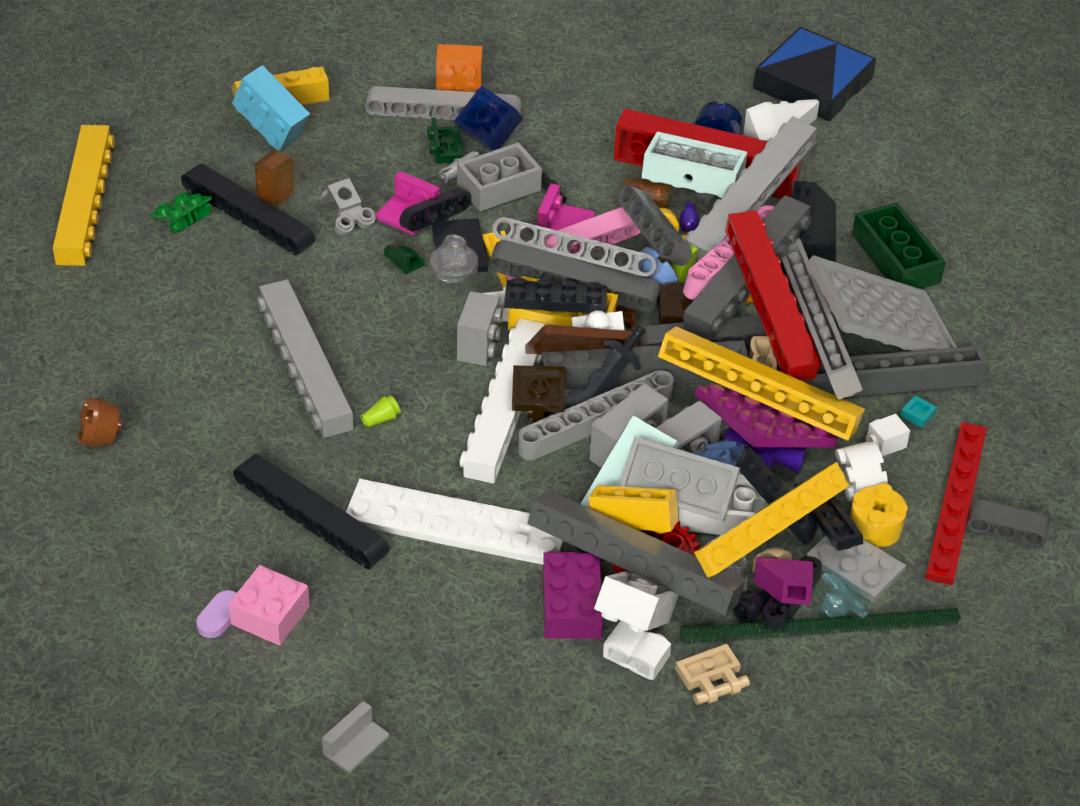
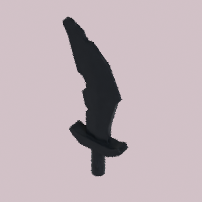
M637 325L623 345L614 340H602V345L609 346L613 351L602 364L601 370L596 371L588 378V385L585 389H575L565 397V409L614 389L621 372L628 362L633 365L635 370H640L641 364L639 359L631 350L646 330ZM543 412V415L547 418L558 412Z

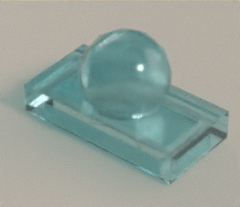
M827 570L821 578L832 589L822 600L823 610L828 616L841 617L847 614L850 609L863 619L869 613L868 607L846 582L831 571Z

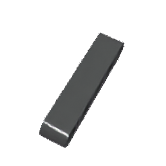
M631 185L623 186L618 193V202L652 247L663 259L678 266L686 265L691 258V248L647 193Z

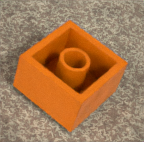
M438 44L436 90L481 93L483 46Z

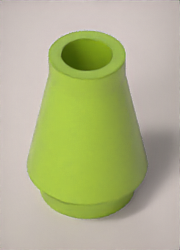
M383 396L365 413L360 415V418L369 429L372 426L396 419L401 410L393 396Z

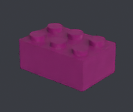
M543 552L544 638L601 639L602 612L594 609L601 591L600 558L589 552Z

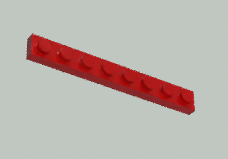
M961 421L925 579L953 586L987 427Z

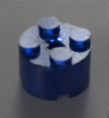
M712 101L701 108L694 124L740 134L742 117L739 111L731 104L726 102L719 104L717 101Z

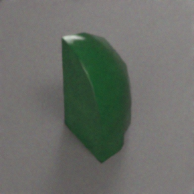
M390 244L384 248V255L405 274L425 266L424 259L405 244Z

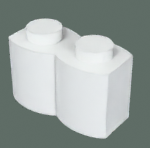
M620 620L604 643L603 657L625 668H629L631 671L647 679L654 680L670 657L671 643L661 634L645 631L640 633L627 627V622Z

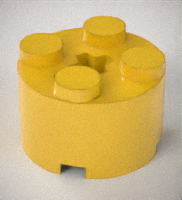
M880 483L877 486L866 487L855 493L849 518L862 533L863 539L874 544L876 547H886L899 540L908 507L903 497L892 490L890 485Z

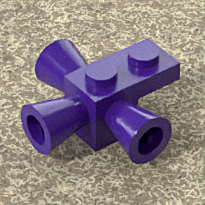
M731 428L728 429L724 441H736L738 447H741V444L744 445L745 449L751 447L756 454L762 457L765 465L772 473L776 463L797 474H800L806 449L753 447Z

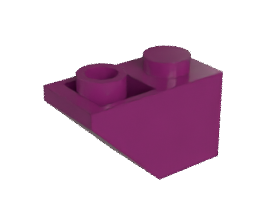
M756 557L754 583L781 603L810 605L813 584V562Z

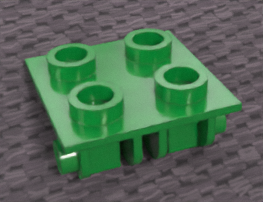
M182 192L174 197L175 200L157 206L156 211L149 214V216L170 220V230L173 233L177 231L180 233L188 228V225L191 226L194 222H198L210 215L212 207L208 201L212 197Z

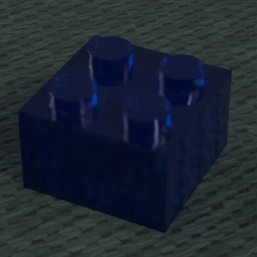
M481 85L454 120V123L463 133L488 150L494 151L503 146L523 117L515 107Z

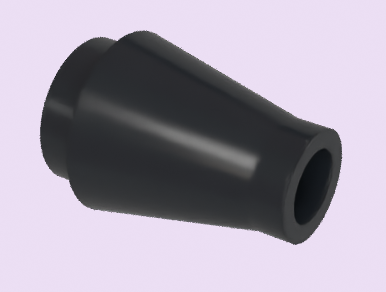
M761 589L757 592L741 596L739 603L733 608L735 617L743 623L754 622L763 612L764 606L772 595Z

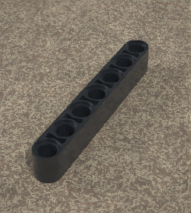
M202 163L181 176V182L185 189L192 190L190 192L193 194L212 197L208 203L219 210H225L224 213L237 221L241 220L242 224L252 230H258L260 235L270 241H276L275 244L288 252H294L293 255L299 254L315 242L314 233L308 226Z
M253 454L233 470L234 478L240 485L244 484L246 489L258 497H264V501L279 511H285L283 513L298 524L303 523L304 528L319 538L324 537L323 540L340 552L343 550V554L358 564H364L365 569L372 568L389 553L390 547L381 535L260 455Z

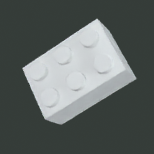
M625 571L605 577L594 609L602 612L601 616L607 620L617 622L618 619L628 623L627 627L629 629L644 633V630H651L670 621L679 594L630 571Z

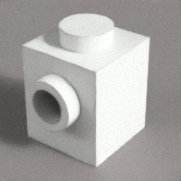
M894 414L869 423L866 442L874 441L883 457L907 448L910 430Z

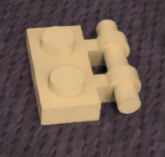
M727 644L676 662L675 670L687 689L692 690L697 687L701 689V692L693 694L696 705L705 702L708 704L716 702L718 697L729 693L731 695L740 693L742 688L750 685L746 675L738 678L735 676V673L740 672L741 664ZM721 678L725 682L717 686H713L711 683Z

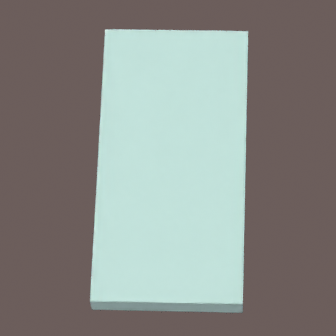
M632 416L581 505L590 508L589 496L597 485H620L635 436L672 448H677L679 442L639 418Z

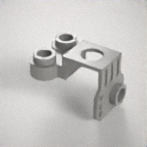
M350 178L328 185L327 190L322 193L319 204L324 205L332 201L337 203L339 210L334 229L338 235L347 236L351 234L355 224L361 228L373 226L376 214L371 208L361 207L362 201ZM350 192H351L352 197H351L350 199H348V200H343V199H341V198L347 197V196L350 194ZM363 214L369 215L370 218H365ZM341 222H347L349 225L345 226Z

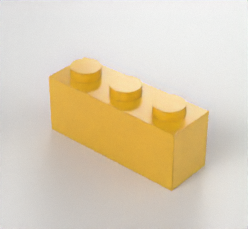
M597 485L589 496L590 509L638 531L650 530L660 534L671 532L679 520L677 493L674 489Z

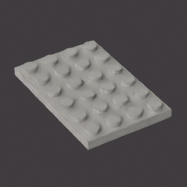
M814 255L807 262L812 271V276L816 279L821 293L829 304L830 311L838 322V327L843 332L854 333L865 339L871 338L886 345L898 346L903 350L922 351L957 348L926 291Z

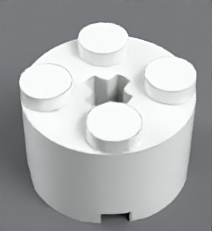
M874 441L836 449L837 461L849 484V487L845 489L848 501H853L855 493L866 487L877 486L880 483L888 484L886 471L882 472L880 464L884 461Z

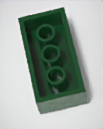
M898 202L855 214L852 236L886 279L918 289L941 283L946 261Z

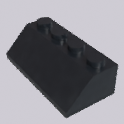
M792 181L790 197L810 206L809 216L811 217V223L808 229L803 230L798 237L802 242L808 259L810 260L814 255L836 262V202L815 182Z

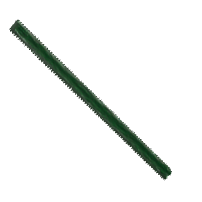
M958 608L793 619L781 630L768 629L762 622L723 624L719 626L709 625L705 627L695 626L691 628L681 627L679 637L682 644L684 641L687 644V640L689 644L691 640L694 644V640H696V643H698V640L701 643V639H703V643L705 639L708 643V639H710V642H712V639L715 642V638H717V642H719V638L722 642V638H724V641H726V638L729 641V637H731V641H733V637L736 641V637H738V640H740V637L743 640V636H745V640H747V636L750 640V636H752V639H754V636L757 639V635H759V639H761V635L764 639V635H766V638H768V635L771 638V634H773V638L775 634L777 638L778 634H780V637L782 634L785 637V633H787V637L789 633L791 637L792 633H794V636L796 633L799 636V632L801 636L803 632L805 636L806 632H808V635L810 632L813 635V631L815 635L817 631L819 635L820 631L822 634L823 631L827 634V630L829 634L830 630L834 634V630L836 633L837 630L841 633V629L843 633L844 629H846L847 633L848 629L850 632L853 629L854 632L855 628L857 632L858 628L861 632L862 628L863 631H865V628L868 631L869 627L870 631H872V627L874 631L875 627H877V630H879V627L882 630V626H884V630H886V626L888 630L889 626H891V629H893V626L896 629V625L898 629L900 625L903 629V625L905 628L907 625L910 628V624L912 628L913 624L917 628V624L919 627L920 624L924 627L925 623L927 627L928 623L930 627L931 623L932 626H934V623L937 626L939 622V626H941L942 622L944 626V622H946V625H948V622L951 625V621L953 625L955 621L956 625H958L959 619L961 620V614H959Z

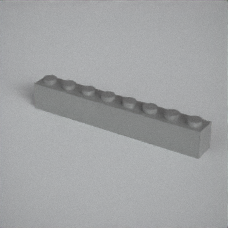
M794 116L787 123L781 125L778 134L768 140L765 149L755 155L748 169L744 168L736 183L730 184L724 197L714 203L712 211L708 215H704L699 222V226L694 231H690L686 236V243L698 248L697 261L702 259L727 237L725 228L729 214L758 211L813 147L817 128Z
M289 280L259 286L258 308L260 312H265L264 318L267 327H272L273 329L272 337L274 343L280 344L279 349L282 360L288 361L287 368L290 377L296 378L295 385L298 394L304 395L303 402L306 411L312 412L311 419L314 429H319L323 438L353 430L352 410Z

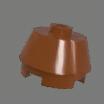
M99 396L96 399L88 397V400L84 401L80 418H82L81 431L77 432V443L87 445L88 449L110 446L113 444L115 436L119 435L122 420L119 419V408Z

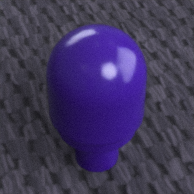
M692 203L686 204L685 210L680 214V228L687 233L694 231L699 224V215L694 210L695 206Z

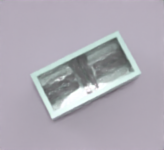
M657 132L644 153L642 178L655 183L662 182L676 188H688L698 193H710L723 198L730 184L736 183L742 170L745 168L747 152Z

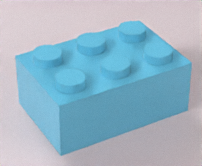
M263 65L243 77L232 101L235 109L278 151L299 137L310 115Z

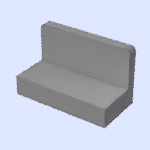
M362 701L322 737L323 755L346 772L351 773L389 738V733L373 722L372 707L365 701Z

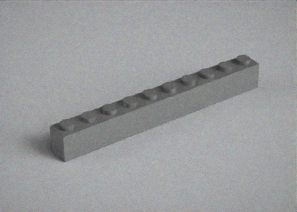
M798 238L794 245L791 244L787 248L782 261L836 397L840 400L853 396L863 389L825 297L821 293L816 279L812 276V271L807 263L809 259L800 238Z

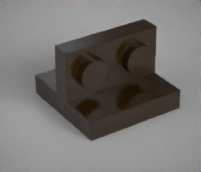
M513 365L512 411H528L527 418H533L532 424L543 419V412H564L565 367Z

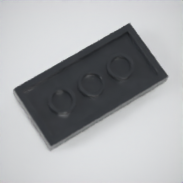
M513 278L506 281L504 308L591 313L598 310L606 313L607 285H602L598 282L577 284L569 280L556 283L548 279L526 281L524 278Z

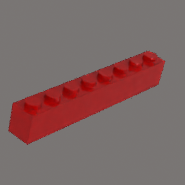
M757 210L729 214L725 232L781 372L800 381L814 380L818 368L821 367V357L814 350L812 335L807 333L804 316L799 313L796 297L790 292L788 278L786 275H783L780 258L776 257L772 239L768 238L766 234L764 220L760 219Z

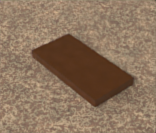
M544 325L525 345L526 354L542 355V352L605 349L610 347L602 345V340H614L623 345L633 331Z

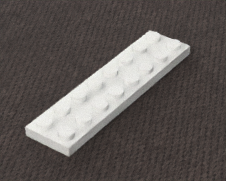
M359 479L346 510V513L372 530L542 565L543 552H561L564 544L563 540L528 525L530 513L364 479Z

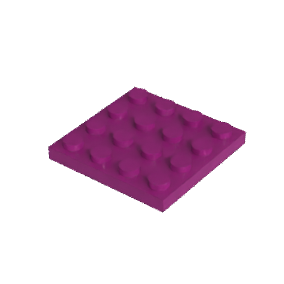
M710 384L709 386H698L695 392V396L719 415L724 422L753 447L835 448L839 439L832 433L728 387Z

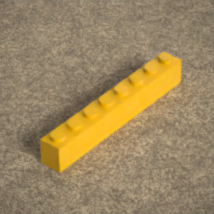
M81 125L53 244L56 265L85 266L87 257H91L92 245L90 241L95 240L94 225H98L99 221L97 209L102 208V196L100 194L105 193L104 179L108 178L107 164H111L112 160L110 149L115 147V137L110 135L109 126Z
M677 326L665 333L658 357L847 441L856 433L865 411L864 408L844 399L838 400L835 395Z

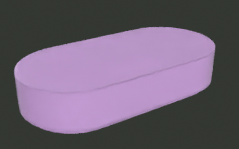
M230 590L222 591L205 607L196 621L197 630L200 635L206 638H215L223 634L231 624L229 603L237 594L236 592Z

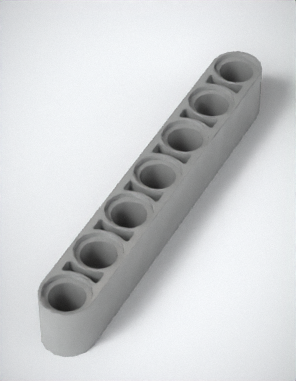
M374 86L368 90L365 110L370 115H399V117L414 118L421 116L422 118L430 119L436 117V119L444 118L447 120L467 119L466 121L511 122V124H515L520 119L522 103L519 97L511 94Z
M506 217L498 218L492 227L494 235L500 240L515 242L651 279L659 271L658 262L652 256L645 253ZM505 224H510V233L502 236L500 232L501 227ZM528 230H533V239L529 242H525V232ZM556 236L558 239L557 245L553 248H548V238ZM575 242H580V252L571 254V245ZM598 248H603L605 251V255L601 260H595L593 257L595 250ZM622 254H627L629 257L628 263L623 267L618 266V257ZM646 260L652 261V269L647 273H643L641 271V264Z
M666 370L652 372L565 409L564 412H558L522 428L519 432V455L526 460H534L590 436L592 432L591 426L598 417L605 415L613 405L619 404L631 391L637 390L643 384H646L670 401L673 394L674 376Z

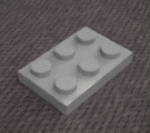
M825 536L806 555L819 559L822 563V571L873 603L906 569L904 563L863 539V544L837 551L827 536Z

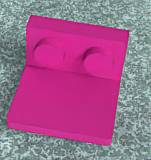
M399 171L395 175V195L376 213V220L415 235L419 230L412 232L401 227L399 223L401 213L410 206L440 195V187Z
M551 183L537 213V226L557 231L593 218L595 212L563 205V196L559 195L560 185Z

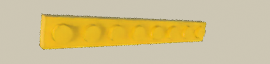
M838 463L827 466L694 552L707 578L716 575L849 487Z

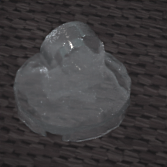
M448 235L444 238L442 246L435 249L431 254L430 270L440 280L453 283L462 282L464 278L469 277L470 279L477 272L478 256L474 250L467 246L466 241L462 237Z

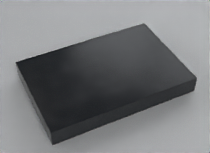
M479 218L447 220L431 224L440 275L488 272Z

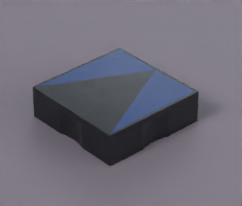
M799 27L756 68L753 89L789 103H795L797 100L817 99L819 101L817 116L831 121L845 107L847 101L852 96L858 94L873 79L876 58Z

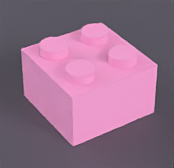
M259 565L229 603L231 625L280 646L310 607L308 585Z

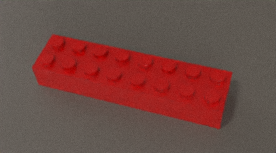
M624 108L616 124L614 160L643 166L644 153L655 134L661 132L746 151L745 168L748 169L755 155L765 149L768 141ZM802 160L771 197L782 199L785 195L790 197L792 181H799Z

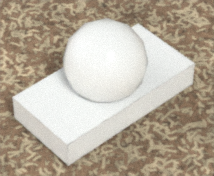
M595 310L586 316L571 317L572 327L624 330L622 311L604 313L603 311Z

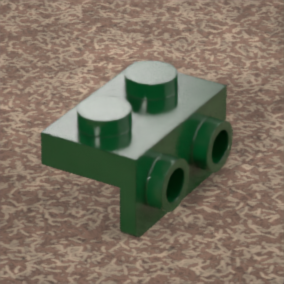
M436 117L431 118V126H427V137L430 140L429 150L430 154H434L435 164L453 163L454 159H461L463 151L459 127H437Z

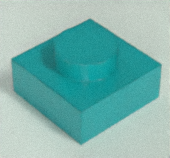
M915 395L902 408L900 417L923 428L936 414L937 407Z

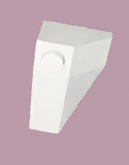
M817 99L797 100L795 103L781 101L780 104L764 102L746 109L743 136L768 141L778 134L781 125L787 123L792 116L807 124H811L817 119L819 101Z

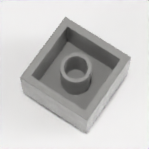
M470 291L457 324V361L487 366L489 358H494L496 353L495 341H500L503 327L499 326L503 315V308L499 307V296Z

